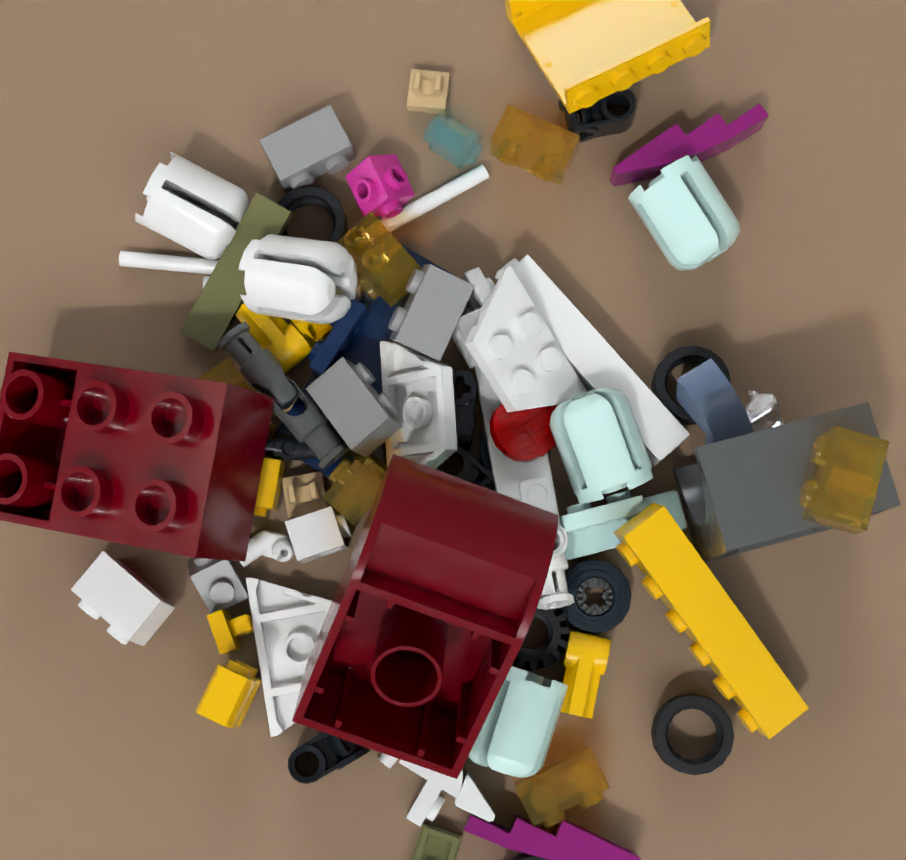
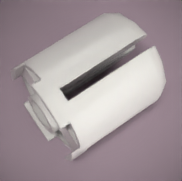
M170 151L171 162L168 166L160 162L151 175L142 193L147 196L146 201H148L144 215L141 216L135 213V221L207 259H219L226 246L232 241L236 228L250 204L249 196L238 186Z
M270 234L261 240H251L244 250L239 264V270L245 271L244 285L246 295L240 294L246 307L256 314L317 324H331L346 315L351 307L350 300L355 298L358 288L357 265L352 255L348 253V250L337 242Z

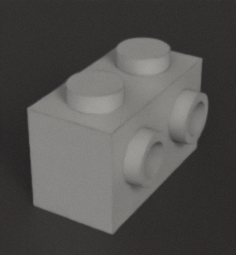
M331 105L259 140L285 193L302 186H310L314 183L315 178L327 172L329 174L340 172L350 164L349 161L355 159L352 145Z
M424 264L421 270L416 268L406 285L405 291L409 292L410 295L404 308L398 306L390 319L388 328L393 330L389 339L440 361L475 286L431 264Z
M342 357L310 384L306 390L352 451L367 457L403 425L394 415L399 411L395 403L384 392L379 395L371 385L376 379L366 366L361 362L355 365Z

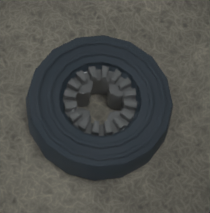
M589 560L576 564L565 573L568 593L573 595L574 603L559 609L562 614H565L569 625L581 632L598 634L612 630L623 621L630 609L631 591L627 579L618 568L605 561ZM586 587L592 590L597 587L602 588L604 592L601 594V599L604 601V604L601 607L597 604L588 607L584 603L587 599V595L584 593Z

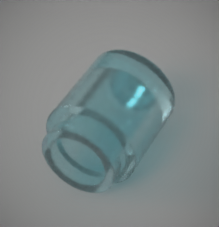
M437 114L423 135V141L429 144L428 148L459 169H462L466 164L471 167L483 150V146L479 144L481 135L450 115L444 117L441 114Z

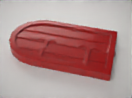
M500 404L493 411L489 422L490 435L495 446L504 456L516 462L527 463L543 457L546 452L557 446L549 423L551 414L558 405L507 412L503 404Z

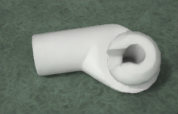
M263 530L249 539L245 562H239L243 567H246L261 555L276 559L279 562H287L293 557L294 549L287 535Z

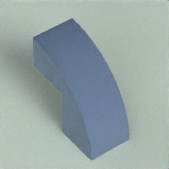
M712 358L677 378L676 400L706 434L705 445L753 432L748 415L738 395Z

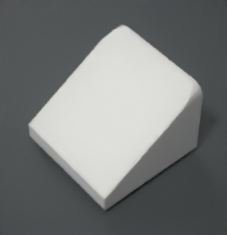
M467 772L457 798H455V806L488 822H493L496 816L495 811L469 772Z

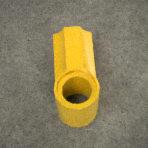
M245 303L241 305L235 314L241 323L246 322L250 327L249 333L263 349L268 348L281 363L284 374L310 354L311 346L291 323L288 325L283 318L256 314L249 310Z
M570 630L562 665L565 667L562 683L569 686L561 712L592 719L600 677L604 675L608 662L611 639Z

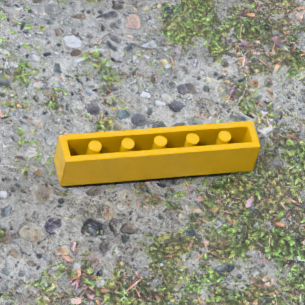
M651 503L613 532L621 542L616 546V549L629 566L632 567L636 564L645 576L640 580L643 587L654 600L661 598L669 609L664 614L679 634L685 631L693 642L688 647L690 652L703 667L709 664L717 676L712 682L725 699L730 700L733 698L740 707L736 715L750 733L757 730L768 739H771L809 709L665 506Z

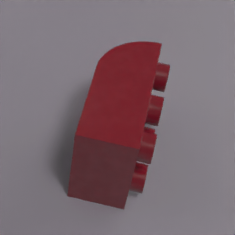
M9 352L0 393V520L193 558L245 562L275 398L224 382Z
M393 454L308 659L292 721L457 779L524 642L534 617L554 551L558 515Z

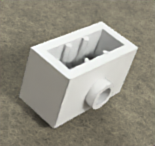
M105 551L101 552L71 588L82 599L78 606L92 618L98 620L101 616L110 624L106 629L107 632L124 645L131 641L144 646L175 609L171 603L120 559Z

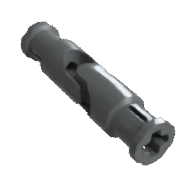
M246 322L238 324L224 335L218 342V346L222 351L227 350L241 366L240 372L253 388L262 394L275 398L273 412L300 443H306L318 457L321 469L324 470L331 466L350 448L345 442H341L328 427V419L302 388L293 380H287L281 363L268 348L263 349L249 333L250 327ZM299 396L304 403L305 412L298 416H290L284 413L282 409L289 408Z

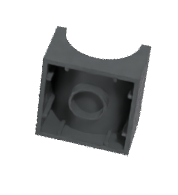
M869 402L696 447L694 453L697 463L673 470L695 550L705 563L852 524L901 505Z

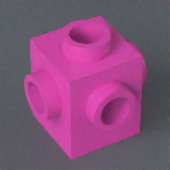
M396 154L368 156L345 176L364 218L381 216L384 220L393 218L403 212V205L415 196L408 181V176L403 170Z

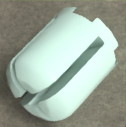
M687 155L661 169L662 174L648 184L649 188L646 191L639 185L628 197L669 264L678 271L695 270L705 262H710L732 246L740 233L738 219L698 157L695 155L691 159Z
M604 387L588 391L560 403L552 412L549 426L573 492L577 495L579 503L604 499L603 494L615 492L625 487L631 490L653 478L652 464L629 400L620 390Z
M511 666L468 755L470 759L476 764L485 767L489 766L492 770L513 777L523 778L536 775L544 766L569 685Z

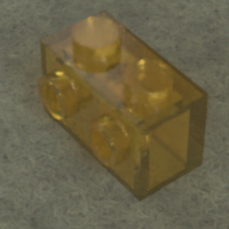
M508 104L491 137V155L504 164L517 166L531 172L533 176L542 181L553 182L561 186L576 156L580 136Z
M372 211L337 241L338 244L347 249L348 253L352 255L357 265V276H363L358 282L373 300L381 296L391 307L408 293L405 289L413 271L416 268L422 269Z
M834 426L826 431L824 436L818 435L810 458L811 462L816 463L812 480L807 479L805 481L799 499V505L805 507L802 519L851 534L867 531L889 441Z
M357 455L352 462L345 457L329 475L328 478L333 483L325 491L322 498L355 526L371 508L386 470L370 456L363 461Z
M588 746L542 768L536 775L524 777L513 783L533 826L542 823L544 828L553 826L567 818L564 811L577 804H580L582 809H586L605 799L602 792L610 788L592 749Z

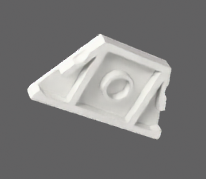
M511 265L498 270L495 276L498 279L491 297L484 300L479 311V320L471 328L465 345L506 411L514 412L558 405L566 400H570L572 397L587 392Z
M380 341L382 391L388 395L399 409L394 415L403 425L385 441L387 468L392 455L396 454L436 469L458 450L452 367L396 342Z
M250 577L246 578L270 736L273 737L280 735L295 723L292 719L306 665L332 601Z

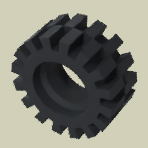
M536 608L534 617L541 619L547 628L546 641L536 649H527L521 646L512 664L513 666L525 670H538L550 666L562 656L568 644L569 627L567 626L565 614H562L559 608L548 610Z

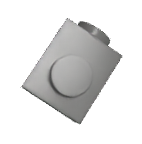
M192 557L187 561L189 576L210 613L221 609L225 610L249 597L248 590L230 560Z

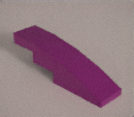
M758 103L729 125L717 113L686 135L676 123L613 167L609 181L613 186H620L655 179L662 174L661 169L687 155L691 159L696 155L700 162H703L729 150L761 130L769 115Z
M471 813L464 825V831L508 849L548 860H641L637 853L561 816L554 832L518 814H515L509 829L495 822H488Z

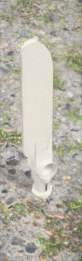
M470 307L467 309L466 314L472 312ZM477 365L474 367L496 492L558 515L554 551L537 608L548 610L571 605L574 603V597L568 593L564 571L568 569L565 551L568 545V536L560 522L548 454L546 452L543 457L527 463L516 462L504 456L495 446L490 435L489 422L493 411L502 403Z

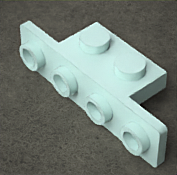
M675 490L645 498L642 495L631 498L630 491L621 492L606 497V505L591 508L590 503H579L566 508L567 515L560 518L561 526L565 529L568 536V545L565 549L567 561L616 548L621 542L613 532L651 503L665 506L680 529L684 530L687 528L680 499Z

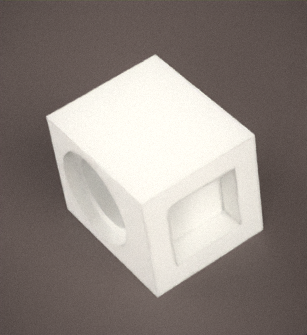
M332 506L285 522L296 559L301 564L348 548L345 538L350 537L351 532L344 513L337 515Z

